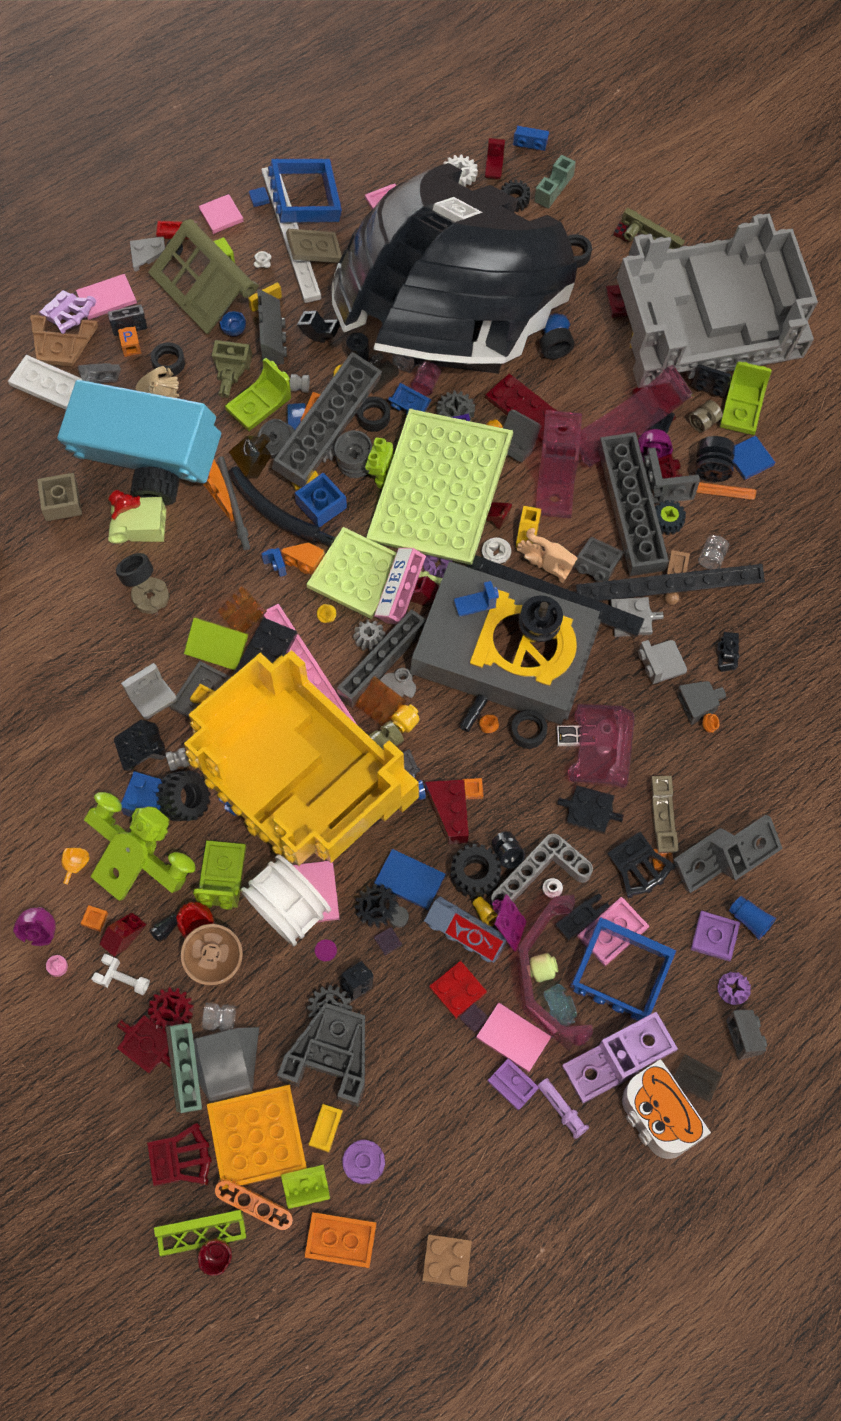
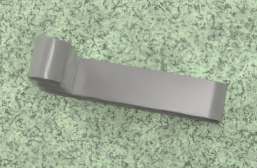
M549 834L494 891L490 905L493 906L492 903L496 898L504 899L505 894H508L512 902H514L552 861L581 883L587 882L590 879L593 871L592 864L559 835ZM554 842L558 847L551 848L548 846V843ZM569 855L573 858V860L566 861L564 860L563 856ZM542 856L545 861L538 862L535 860V857ZM584 868L588 871V873L581 874L579 873L578 869ZM529 870L532 875L524 876L522 871ZM516 884L518 889L511 890L508 885Z

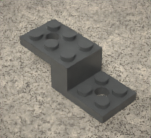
M764 815L735 836L720 828L673 860L686 891L692 893L721 872L736 881L783 848L771 817ZM761 838L760 844L756 846L757 840ZM701 862L699 868L695 870L696 864Z

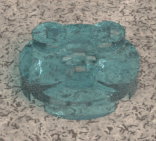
M556 984L544 991V997L550 1007L549 1015L553 1022L558 1021L561 1025L568 1026L575 1023L573 1018L577 1017L576 1007L572 997L566 996L563 992L566 989L562 985Z

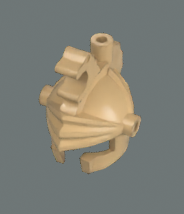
M164 366L158 367L143 376L135 388L136 391L173 398L179 397V394L176 393L179 388L178 378L171 377L174 374L170 368L166 370ZM159 374H166L162 378L158 376Z

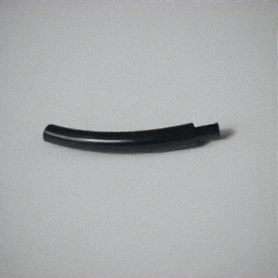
M238 466L228 470V474L238 491L267 520L312 544L319 542L331 547L336 539L335 536L321 532V527L301 520L276 506L256 489Z

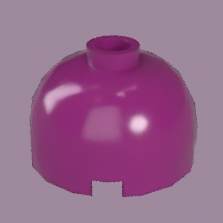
M651 429L642 433L638 438L643 462L648 448H656L658 458L673 452L670 437L663 430Z
M29 908L18 916L13 932L23 942L27 939L33 941L31 945L45 946L49 945L54 938L56 922L54 917L44 908Z

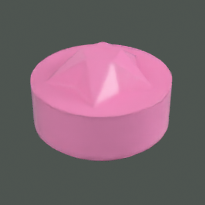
M54 955L48 959L46 969L50 975L60 977L66 973L68 964L62 956Z

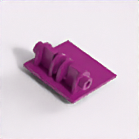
M505 894L503 901L495 900L492 903L493 910L498 915L495 925L515 952L527 921L508 894Z

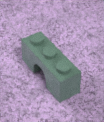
M561 155L553 165L550 178L544 177L536 187L535 202L549 209L574 176L576 162Z

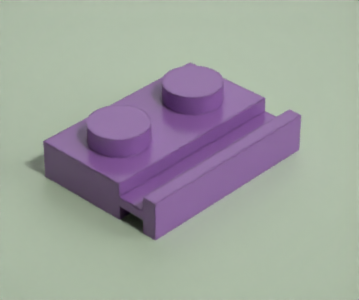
M509 1058L487 1081L517 1111L539 1089Z

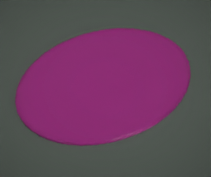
M326 939L317 943L315 955L319 960L330 961L336 956L337 947L334 942Z

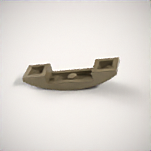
M652 776V810L658 853L679 852L673 812L672 776Z

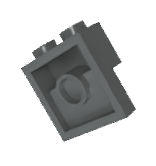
M590 537L577 556L574 568L581 574L587 573L593 576L596 581H609L624 552Z

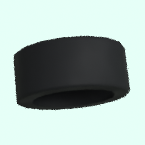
M569 235L568 238L571 246H578L585 250V254L574 256V260L577 261V268L585 266L591 258V242L583 235Z
M567 328L550 330L540 340L542 352L548 359L564 357L575 346L572 334Z
M161 343L151 353L153 369L164 366L166 370L170 368L174 374L171 377L181 373L185 367L183 350L175 343ZM165 354L178 356L177 362L169 366L159 364L158 359Z
M377 396L367 397L357 411V421L364 430L370 432L383 430L390 422V407L383 398ZM369 408H378L384 412V416L379 420L371 421L363 416V412Z
M143 553L127 556L116 567V574L123 585L129 587L145 582L154 571L148 556Z
M526 710L518 713L511 724L510 734L512 740L522 748L532 749L538 747L546 738L548 727L546 719L536 711ZM525 720L536 722L540 727L539 735L533 739H526L520 736L517 730L520 722Z

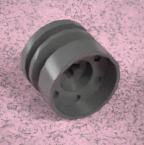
M351 430L344 432L335 442L334 450L338 468L347 477H363L369 473L365 466L369 453L372 450L371 440L361 431Z

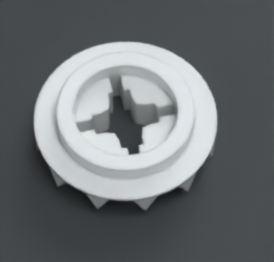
M491 538L484 543L482 554L484 558L499 564L506 563L511 556V547L502 538ZM498 547H500V548H499V550H500L499 553L494 556V554H493L494 551H496V549H498Z

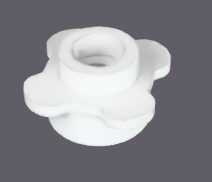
M264 251L255 254L256 262H254V266L256 268H269L271 266L270 254Z

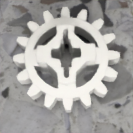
M454 155V159L449 157L448 162L444 161V164L450 163L462 170L459 184L466 187V184L471 185L472 181H476L477 164H474V160L469 161L468 156L463 158V155H460V158H457Z

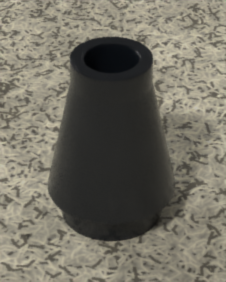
M174 913L152 925L149 931L156 941H165L176 927L177 916Z

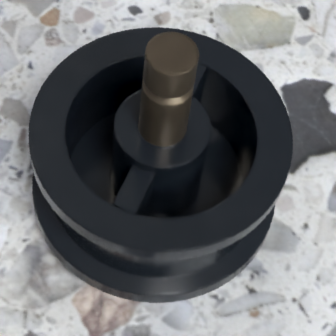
M543 595L531 597L523 604L519 616L521 632L528 639L535 642H546L553 639L558 634L563 621L562 608L551 597Z

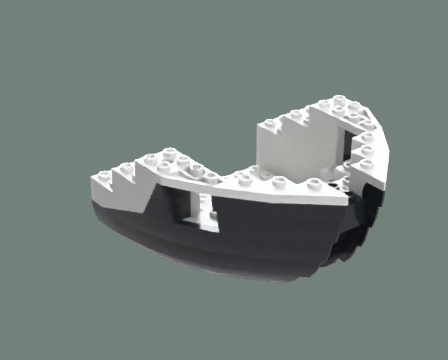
M450 163L426 170L390 189L353 232L348 248L344 251L338 263L332 282V305L342 330L347 332L364 325L369 315L378 318L383 323L377 335L374 350L427 360L467 364H504L522 354L529 335L545 328L551 309L569 300L576 279L577 261L574 260L573 250L562 222L549 215L528 221L515 214L518 199L492 185L473 191L459 184L462 170ZM474 320H484L477 341L472 343Z

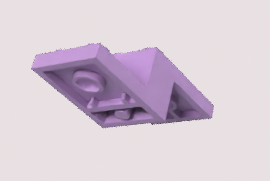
M655 1012L603 1039L599 1046L563 1064L562 1068L583 1104L636 1076L641 1069L677 1051L678 1048L659 1015ZM644 1036H651L654 1039V1044L646 1046L643 1043ZM588 1069L594 1070L597 1075L596 1079H587L585 1071Z

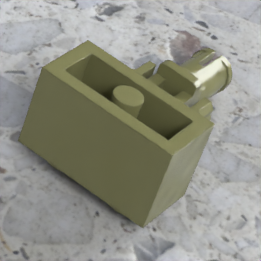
M215 340L212 358L218 371L217 379L221 381L218 393L220 397L224 398L225 395V398H229L231 385L234 382H238V378L244 373L245 369H250L253 354L249 344Z

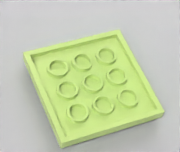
M343 527L308 581L307 588L372 619L376 613L397 553Z

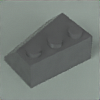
M257 290L262 358H267L275 364H284V357H287V347L283 346V342H286V332H283V328H286L285 317L282 318L280 300L262 290Z

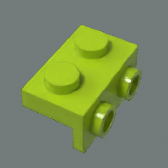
M324 1165L281 1175L289 1209L330 1199Z

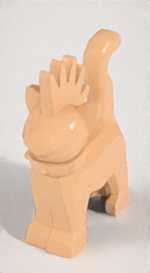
M534 528L528 529L526 535L529 540L527 542L522 540L518 544L517 551L525 554L524 558L529 560L530 564L537 565L538 568L541 567L545 571L556 575L559 581L563 583L575 564L577 557L559 543L550 542L543 537L536 536Z

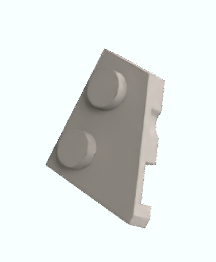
M164 237L130 241L134 271L140 270L139 267L145 263L150 264L159 258L165 249Z

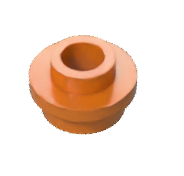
M711 713L705 714L702 720L703 728L709 733L719 728L718 717Z

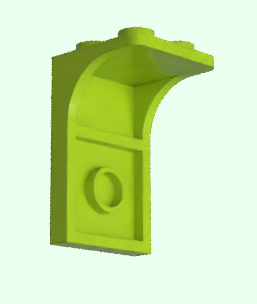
M265 358L263 359L262 373L257 381L225 405V409L242 426L250 431L291 399L290 378L284 371L281 372L273 361Z
M747 362L736 363L723 411L721 428L755 435L766 387L772 371L770 368Z
M206 841L199 888L194 889L193 893L197 902L206 905L208 908H211L212 905L220 906V908L230 910L232 907L238 908L246 844Z

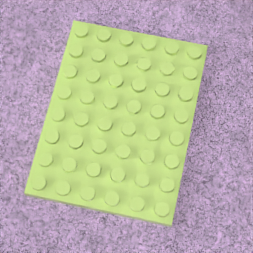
M409 409L366 539L396 548H414L422 554L472 565L513 437V430Z

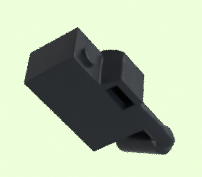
M724 632L721 641L717 644L718 670L721 672L732 671L738 668L739 633Z

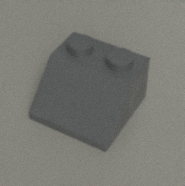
M753 1010L733 1011L726 1019V1023L738 1060L762 1055L766 1051L767 1041L764 1035L761 1036L759 1017L754 1014Z

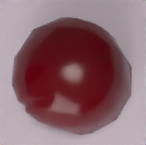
M217 1238L206 1241L198 1253V1265L202 1272L210 1276L223 1274L231 1263V1247L226 1241Z

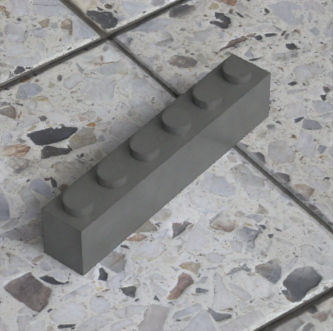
M411 609L337 687L339 698L353 708L421 636L426 619Z

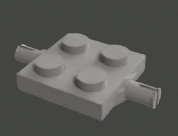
M648 597L611 599V606L645 619L639 635H652V620L663 619V611H651ZM613 628L614 637L633 636Z

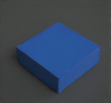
M265 187L249 191L253 207L270 203Z

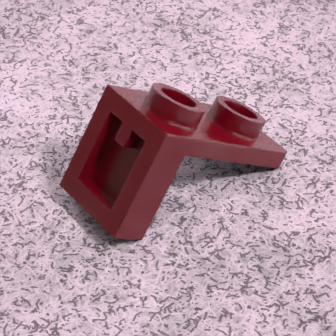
M489 138L485 178L501 179L505 149L504 139Z

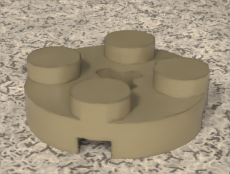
M149 577L145 582L132 588L131 598L140 612L153 614L167 605L169 592L164 581ZM149 592H153L155 596H151V598L148 599L146 594Z

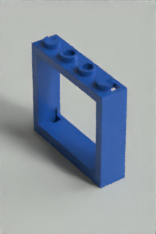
M271 159V164L268 166V177H271L270 188L274 191L273 202H276V214H279L280 223L339 222L342 209L330 159ZM280 174H322L329 206H286Z
M600 917L570 987L574 989V993L580 996L589 995L593 997L594 1002L604 1005V1003L612 1006V1010L622 1014L623 1012L629 1013L632 1019L639 1021L651 1015L676 950ZM600 931L664 958L643 1011L579 983Z

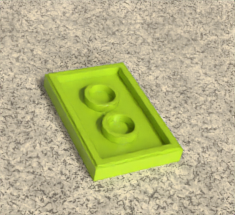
M194 618L184 654L236 670L243 656L248 634Z

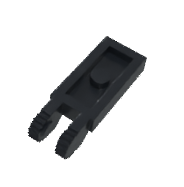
M600 894L595 895L589 901L586 900L555 924V927L567 942L610 907L606 903L598 910H594L592 906L601 900L602 896Z

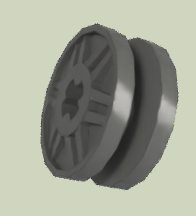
M271 419L260 428L258 437L261 434H265L270 438L266 448L271 453V457L275 459L295 429L280 419Z

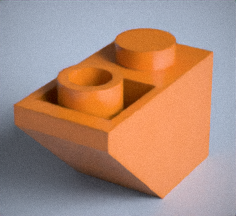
M309 542L283 548L281 551L285 564L295 566L304 574L309 573L313 575L325 556L323 549Z

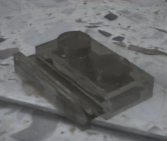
M684 1054L673 1078L680 1088L710 1102L723 1074Z

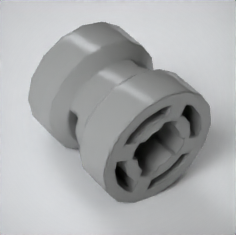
M291 374V392L301 389L303 393H308L310 376L303 375L301 378L297 374Z
M180 748L174 753L172 751L165 753L171 771L177 770L181 766H190L185 754V748Z

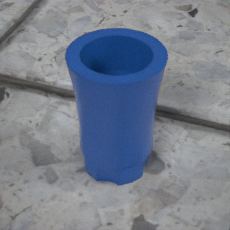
M740 896L729 910L758 940L767 933L776 920L774 916L766 913L743 896Z

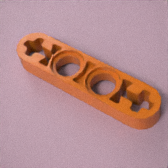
M222 1179L217 1183L215 1194L220 1200L277 1229L286 1230L292 1225L293 1217L288 1209L231 1180ZM225 1184H228V1189L232 1192L235 1191V1188L239 1189L234 1201L230 1200L231 1194L225 1193V1195H222L219 1187H224ZM243 1193L248 1194L251 1199L250 1203L245 1206L238 1202L239 1195ZM261 1203L269 1205L270 1212L267 1215H260L257 1208ZM273 1209H278L276 1211V1214L279 1216L287 1214V1220H289V1222H284L281 1225L279 1224V1219L275 1216L273 1217V1221L270 1220L269 1218L273 1213Z

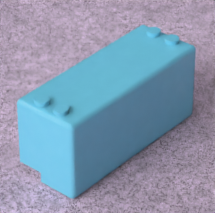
M76 380L57 439L66 446L65 450L74 453L73 456L79 459H88L131 469L157 467L174 473L180 479L206 483L221 432L214 426L216 415L203 403Z

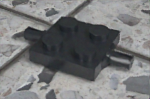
M578 785L571 800L559 797L557 804L568 808L569 816L566 824L605 834L610 820L622 823L624 814L613 812L612 804L615 795Z

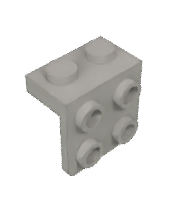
M649 640L641 642L638 655L644 663L646 674L650 677L652 684L683 675L687 672V667L675 641L669 640L654 646L650 645Z
M154 663L121 683L126 695L144 719H149L177 701L176 695L162 679Z

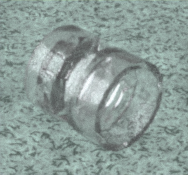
M711 535L706 539L698 562L710 570L720 569L729 549V543L720 536Z
M206 1002L202 1020L203 1030L213 1031L219 1027L220 1031L224 1032L234 1029L236 1006L224 1004L220 1008L216 1003Z

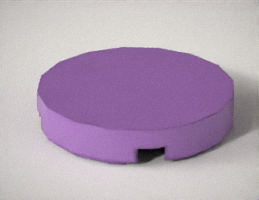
M359 1140L350 1145L345 1151L343 1169L347 1177L353 1182L370 1184L376 1181L383 1173L385 1167L384 1154L381 1148L374 1142Z

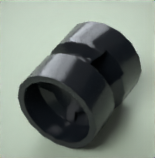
M359 332L350 334L346 340L347 358L353 352L368 361L369 341L367 336Z
M501 832L493 838L491 842L492 850L498 855V859L505 868L512 869L518 867L524 861L525 852L511 832Z

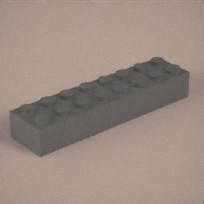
M351 352L275 457L272 469L301 488L305 486L338 437L379 382L382 371Z
M636 432L600 437L598 452L629 576L665 571L669 560Z

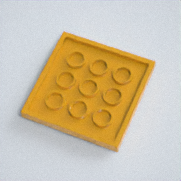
M290 1085L207 1104L220 1180L228 1179L244 1186L278 1178L282 1174L307 1169ZM225 1184L222 1190H228L229 1185Z

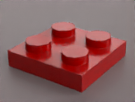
M462 961L458 962L429 986L431 991L455 1019L487 994L485 988Z

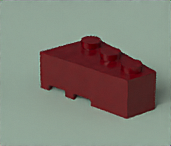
M464 780L425 782V792L430 799L448 844L468 843L469 832Z

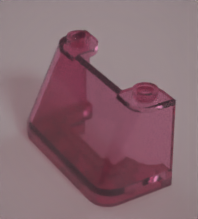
M578 704V708L575 711V720L582 726L578 763H574L569 768V781L626 788L631 760L634 713L623 706Z

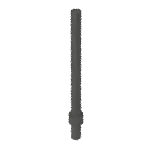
M221 456L217 460L229 494L237 526V536L241 540L243 550H249V534L243 524L225 458Z

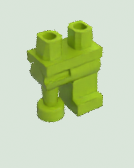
M375 438L365 466L366 470H369L370 475H376V486L381 489L384 487L394 457L392 453L393 444L386 442L383 438Z

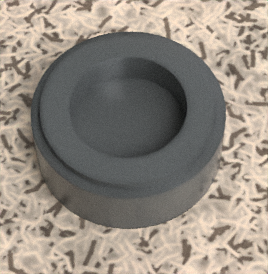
M395 907L398 914H393L394 921L389 920V922L396 928L404 927L408 923L409 914L405 908Z

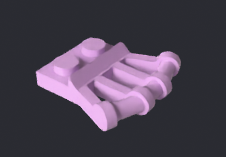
M62 291L39 313L41 316H46L48 321L56 324L60 332L64 334L65 330L75 325L78 326L81 323L80 320L89 315L91 307L96 304V299L92 296L78 298L73 293L69 294ZM72 311L76 313V315H70L68 313ZM62 319L67 321L63 324L60 323Z

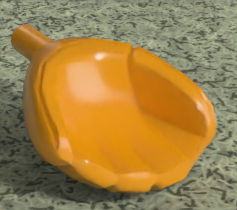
M66 848L63 851L61 863L64 870H67L63 881L64 884L68 885L71 874L78 873L88 863L90 857L85 849Z

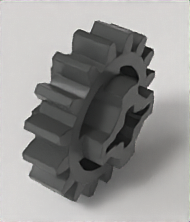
M453 390V394L446 392V397L441 396V401L437 403V413L447 417L469 414L471 422V417H474L475 404H473V398L469 399V394L464 396L463 391L456 394V391Z
M329 985L326 991L321 987V993L314 991L315 999L309 998V1002L312 1005L307 1006L308 1011H312L309 1014V1019H313L325 1003L352 1011V1006L348 1005L351 1003V999H345L347 992L340 993V987H337L334 991L331 985ZM334 996L339 998L343 1004L338 1003L334 999ZM323 997H326L324 1001L318 1003Z

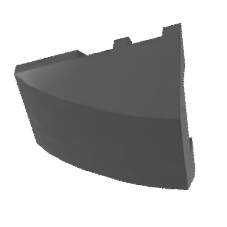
M259 1027L235 1028L193 1040L199 1085L210 1103L253 1093Z

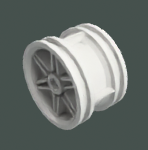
M278 854L275 857L276 862L270 861L260 874L248 882L250 887L248 889L243 887L241 892L260 915L288 943L295 946L297 944L296 939L304 938V934L316 922L324 918L322 913H329L331 908L312 884L290 862Z

